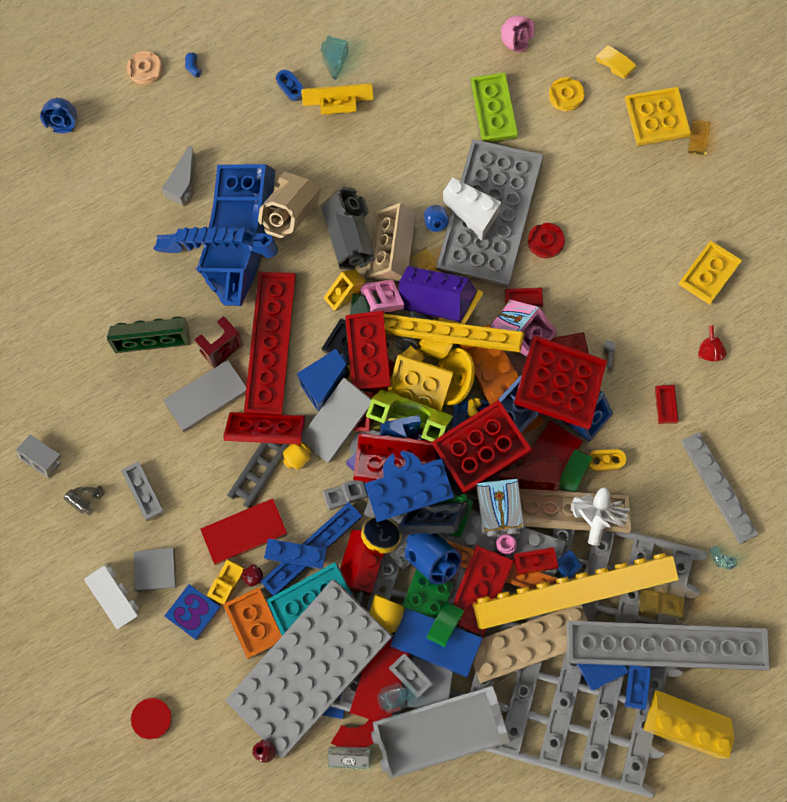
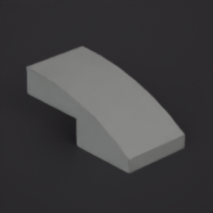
M355 480L345 482L342 486L323 490L322 492L328 511L343 507L348 502L351 504L367 497L363 482Z

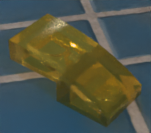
M692 120L688 154L706 156L711 122Z
M427 248L410 256L416 268L443 273L441 270H436V260Z
M641 590L638 610L681 618L683 617L685 597Z

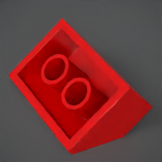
M352 530L340 570L350 591L355 593L362 592L370 597L373 594L385 553L369 549L362 540V530Z

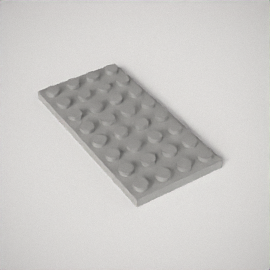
M472 139L461 182L500 201V213L481 241L478 235L472 229H469L466 223L452 211L437 263V271L509 287L543 154Z
M331 580L225 701L263 740L270 741L275 746L276 753L283 759L393 636L337 581Z

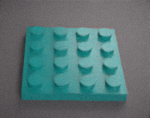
M336 562L266 600L282 636L331 580L337 581L353 597Z

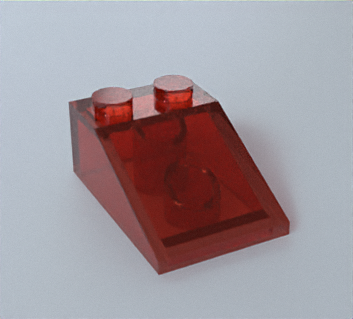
M556 456L539 458L500 473L499 481L518 479L519 489L558 491L562 459H557Z

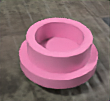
M508 534L501 535L496 542L498 551L506 555L513 553L517 546L515 538Z

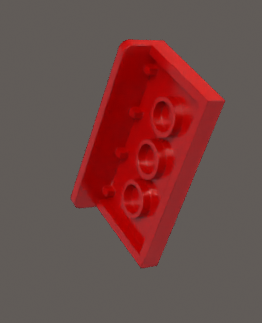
M361 433L358 435L353 480L369 482L383 477L384 462L392 453L395 456L394 464L397 467H402L405 465L406 460L401 456V451L415 454L420 462L425 464L436 460V450L431 441L428 440L423 441Z

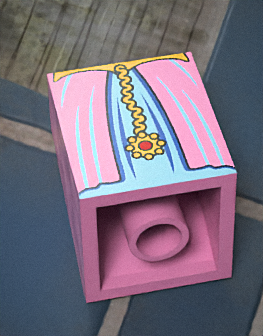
M509 300L489 324L491 328L524 332L525 336L520 353L525 356L528 354L533 335L551 341L557 334L556 329L539 307Z

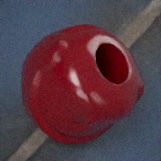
M256 564L243 569L241 574L242 580L248 587L261 583L264 576L262 570Z
M261 740L253 746L252 754L261 763H269L276 756V748L270 741Z

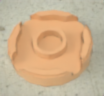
M151 51L137 52L128 61V74L138 84L153 83L162 74L161 60Z

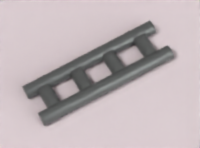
M261 443L227 496L231 499H234L236 495L246 500L243 506L250 508L282 460L283 451L290 444ZM267 447L277 451L272 461L262 456ZM257 462L267 467L261 477L251 472ZM246 479L256 483L251 493L241 488Z

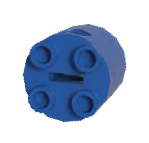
M416 533L408 536L405 559L431 583L436 585L444 584L457 573L461 565V554L438 533Z

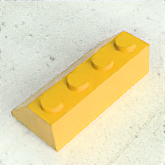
M477 290L461 323L443 318H437L436 321L465 324L483 292ZM421 339L418 344L421 345L419 350L426 357L438 363L447 356L454 343Z
M654 690L644 731L719 759L730 758L735 739L732 718Z

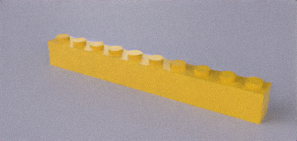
M659 553L653 555L654 559L646 560V557L635 559L634 564L627 565V562L615 564L614 569L610 570L607 567L595 569L596 573L588 575V572L576 574V578L573 579L562 577L556 579L557 583L549 584V582H542L536 584L537 588L529 589V586L518 588L517 593L509 594V591L498 593L497 598L490 599L489 596L478 598V602L473 603L478 628L485 629L679 580L673 556Z

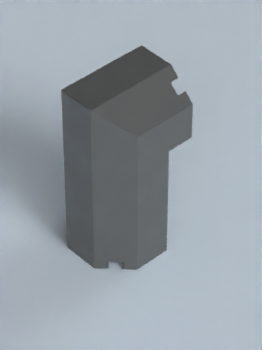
M345 186L320 206L339 269L352 270L355 269L354 266L360 265V268L367 266L375 260L364 222L365 216L369 213L366 201L362 196L358 197L356 195L357 191L354 188Z

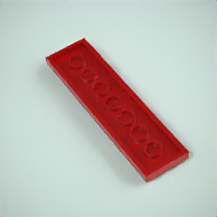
M258 272L244 414H283L296 282L295 273Z

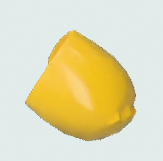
M375 594L369 613L392 634L401 623L405 607L389 601L382 595Z

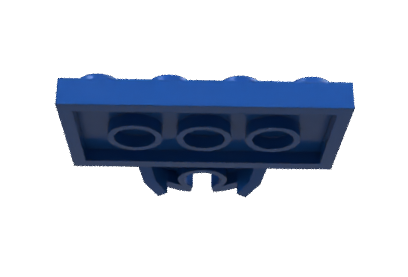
M401 451V456L405 458L406 463L402 467H397L394 464L395 456L392 453L384 462L383 477L364 483L376 521L379 522L453 498L454 496L442 459L422 464L415 454Z

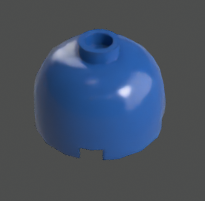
M56 97L44 104L40 113V120L46 128H53V132L69 133L76 124L77 111L70 101Z

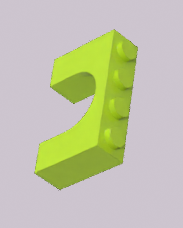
M383 389L371 399L366 417L381 423H385L389 418L401 419L419 415L421 420L420 427L424 430L421 438L431 442L449 431L454 416Z

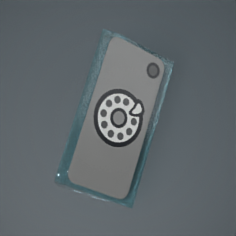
M329 747L328 767L370 769V748Z

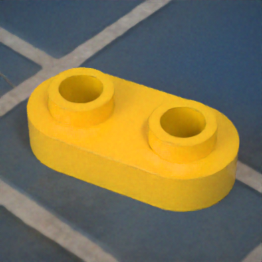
M618 449L594 450L589 453L593 457L589 468L593 471L620 470L626 463L625 453ZM617 458L619 463H614L612 459ZM598 459L600 463L594 464L593 460Z

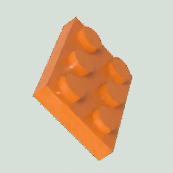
M260 587L223 604L248 660L271 649L282 637Z

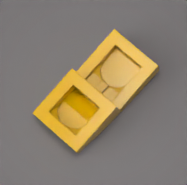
M608 45L596 56L597 62L610 67L611 73L624 79L636 69V65L629 58Z
M227 559L219 576L215 578L207 596L221 604L226 603L241 579L242 570L245 568Z

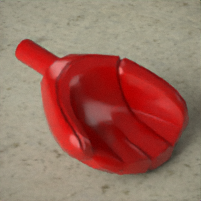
M709 325L710 338H706L700 344L698 357L707 361L718 362L726 357L727 352L718 337H714V325Z

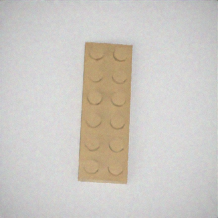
M519 489L524 526L590 531L589 523L583 517L576 518L570 509L574 497L582 498L589 494L594 498L595 493ZM610 494L611 503H623V505L616 507L629 508L628 496ZM630 512L626 513L629 515V521L620 520L624 523V526L608 521L607 523L610 527H606L603 531L630 533Z
M582 605L565 608L482 638L483 640L473 662L480 684L567 653L566 621H588Z

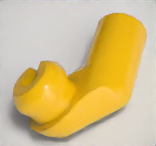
M477 397L473 400L471 398L468 401L469 417L477 414L476 408L482 405Z

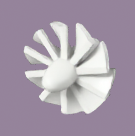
M603 487L597 491L594 498L589 494L582 498L574 497L570 511H573L576 518L583 517L589 523L591 529L588 543L598 546L601 544L603 529L610 527L607 522L624 526V523L620 520L629 521V515L626 513H629L630 509L616 507L623 505L622 502L611 503L609 490Z

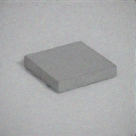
M174 548L134 552L135 590L137 592L176 588Z

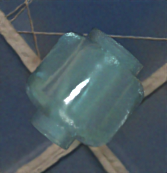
M394 683L382 687L380 694L377 695V699L382 710H385L387 713H394L407 707V700L410 699V695L406 687L403 688L401 684Z

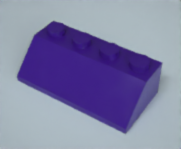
M407 266L399 281V294L404 303L403 310L460 323L477 293L469 278Z

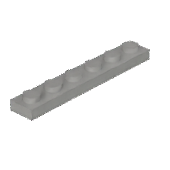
M698 432L683 439L681 444L739 545L758 535L756 529L701 434Z

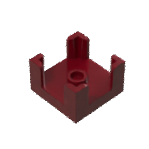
M224 316L217 323L225 332L215 342L210 344L203 335H199L194 339L195 343L200 347L199 352L213 368L219 366L243 346L239 332Z

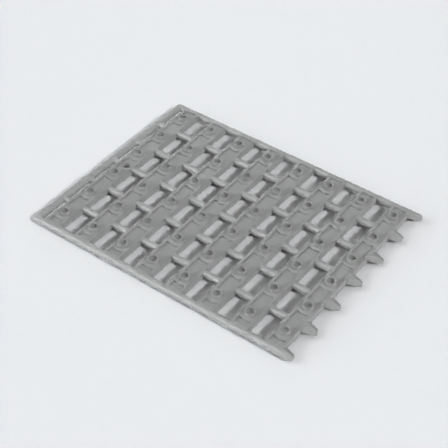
M524 526V528H527V529H530V530H533V529H534V527H526V526ZM554 528L552 537L566 542L562 555L570 550L574 534L573 529ZM603 531L601 544L598 546L591 545L588 560L577 557L581 565L586 568L585 572H588V575L596 573L595 569L607 567L608 570L614 569L615 567L608 566V561L615 535L634 540L628 565L634 564V560L646 557V560H650L654 546L672 550L679 580L656 585V587L664 588L657 619L638 614L644 589L621 594L618 609L598 604L599 600L581 605L587 620L592 622L595 620L597 611L615 616L616 623L638 622L641 624L685 625L679 621L683 600L697 598L700 594L698 588L688 583L692 560L706 559L707 552L631 531L630 533ZM401 533V540L397 548L392 552L384 554L373 594L370 595L366 611H370L375 594L382 595L389 601L391 597L405 600L407 592L396 590L394 586L402 559H405L406 540L409 533ZM460 567L457 571L459 578L451 604H453L466 568ZM557 569L554 577L562 578V574ZM505 582L502 592L509 591V594L517 593V589L521 587ZM385 587L387 590L382 594L379 592V588ZM357 592L355 600L362 606L365 593ZM553 612L533 616L531 620L537 619L539 617L548 615ZM509 622L489 627L486 630L485 637L520 625V623ZM456 626V628L461 629L463 631L466 630L465 628ZM396 631L391 634L393 636L392 639L394 638ZM567 653L564 655L559 676L541 672L542 662L514 672L517 673L510 705L498 702L500 711L507 713L505 727L510 743L484 751L645 797H655V790L643 782L648 758H661L664 756L665 750L662 746L652 741L654 734L643 729L654 690L663 692L666 677L680 676L683 672L682 668L646 666L651 668L647 708L645 711L637 709L630 739L611 734L618 701L625 703L626 695L620 693L624 675L591 691L588 684L580 682L582 673L578 665L567 663ZM362 672L342 693L340 700H336L330 707L350 711ZM475 672L470 693L493 686L495 679L480 684ZM537 679L557 684L550 716L530 711ZM403 683L392 716L401 714L408 689ZM450 689L449 697L455 698L467 693ZM578 690L597 695L590 728L570 723ZM527 719L547 724L540 757L519 752ZM568 731L588 736L580 769L560 763ZM609 742L628 747L621 781L601 775Z

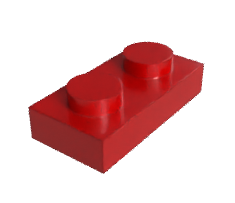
M554 547L516 553L513 556L517 575L558 569Z

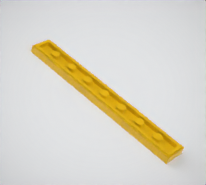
M384 314L386 334L513 352L521 351L525 336L524 332Z

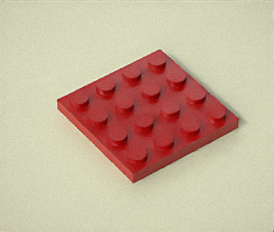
M533 335L514 404L589 430L607 360Z

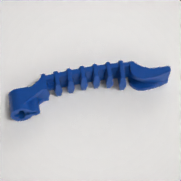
M185 227L184 229H178L174 234L157 235V241L153 247L158 252L180 253L183 248L182 244H184L188 251H192L194 247L198 249L201 244L204 247H208L211 243L213 247H217L221 243L224 248H227L229 243H231L233 248H237L241 244L244 250L262 254L266 258L274 257L279 250L272 235L254 233L245 227H242V229H236V227H194L188 229V227Z

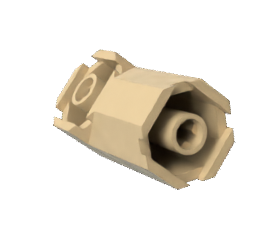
M284 172L279 177L278 183H281L279 188L275 187L274 192L259 209L258 222L260 225H264V230L267 234L278 238L292 233L318 202L321 187L309 179L288 172Z

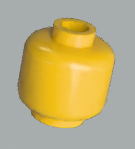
M303 441L301 445L290 444L283 451L285 458L283 462L289 469L293 467L299 470L311 460L310 453L312 451Z

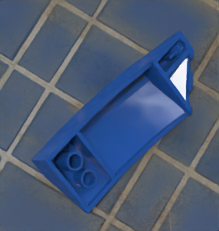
M266 164L217 165L209 228L236 227V229H242V227H245L254 233H266L264 225H260L258 222L259 209L274 191L276 170ZM210 243L208 247H203L196 270L201 273L205 282L217 294L224 306H242L256 275L262 254L244 250L241 244L237 248H233L231 243H229L228 247L224 248L221 243L217 247H213Z

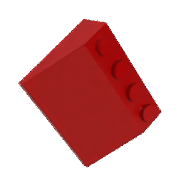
M499 400L431 442L464 495L476 489L477 483L487 482L532 452L531 447Z

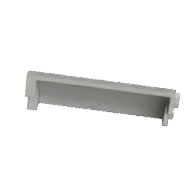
M493 686L373 722L374 731L371 732L374 744L378 743L382 752L383 759L380 760L382 771H387L390 779L510 743Z

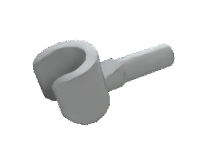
M608 340L605 343L604 351L609 352L607 368H612L613 353L616 345Z

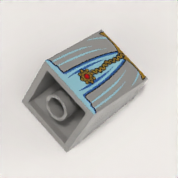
M518 479L477 483L476 493L482 533L487 534V537L499 536L500 532H507L508 535L519 534L520 530H523L524 524Z

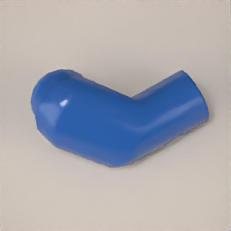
M189 52L185 56V68L194 77L198 78L202 73L195 66L198 56L194 52Z

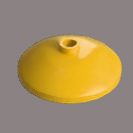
M453 348L437 365V367L454 372L444 403L451 406L460 403L466 398L475 378V366L471 355L464 349Z

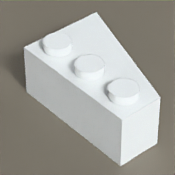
M453 177L443 191V202L482 241L500 213L501 202Z
M106 563L86 576L84 581L116 629H119L138 616L137 611L139 608L133 599L129 600L126 595L128 593L127 589L122 583L119 584L115 578L117 576L115 571Z

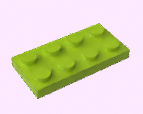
M505 72L471 77L470 84L481 141L495 142L518 138Z

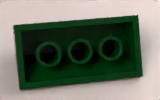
M179 316L168 320L154 319L150 322L117 323L110 326L107 334V341L115 353L190 345L188 323L186 318Z

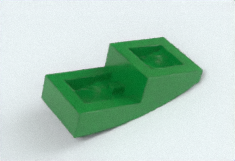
M575 449L557 486L568 492H577L593 457Z
M445 602L426 638L445 647L462 618L464 610Z

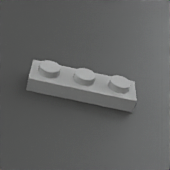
M138 461L122 469L121 471L145 520L149 521L163 514L164 511L140 462Z

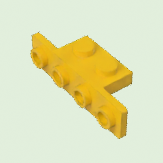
M372 83L301 90L303 106L320 105L321 114L327 115L357 112L356 102L373 100Z

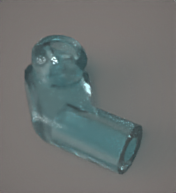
M718 546L709 549L718 567L733 569L737 566V559L722 555Z

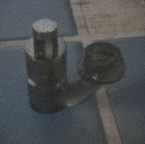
M101 485L98 487H77L70 489L63 499L80 513L85 512L90 516L94 509L90 507V502L81 495L92 494V498L99 500L104 495L105 490Z

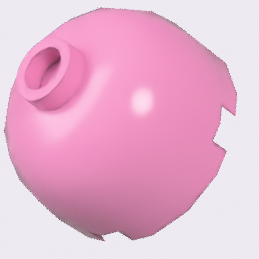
M522 15L510 17L501 28V38L504 45L519 53L526 50L530 45L526 43L529 41V38L533 39L534 22Z

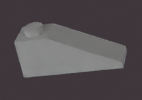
M189 146L162 187L165 198L182 206L191 199L193 192L195 167L193 147Z

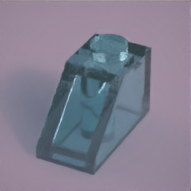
M327 36L325 42L323 41L321 44L320 52H322L323 61L329 73L336 80L348 54V42Z

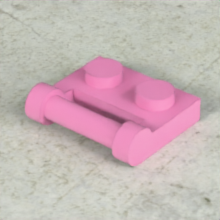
M393 279L365 283L360 287L362 294L365 295L370 305V312L383 310L385 313L404 309L403 300ZM376 291L381 304L376 303L372 292Z

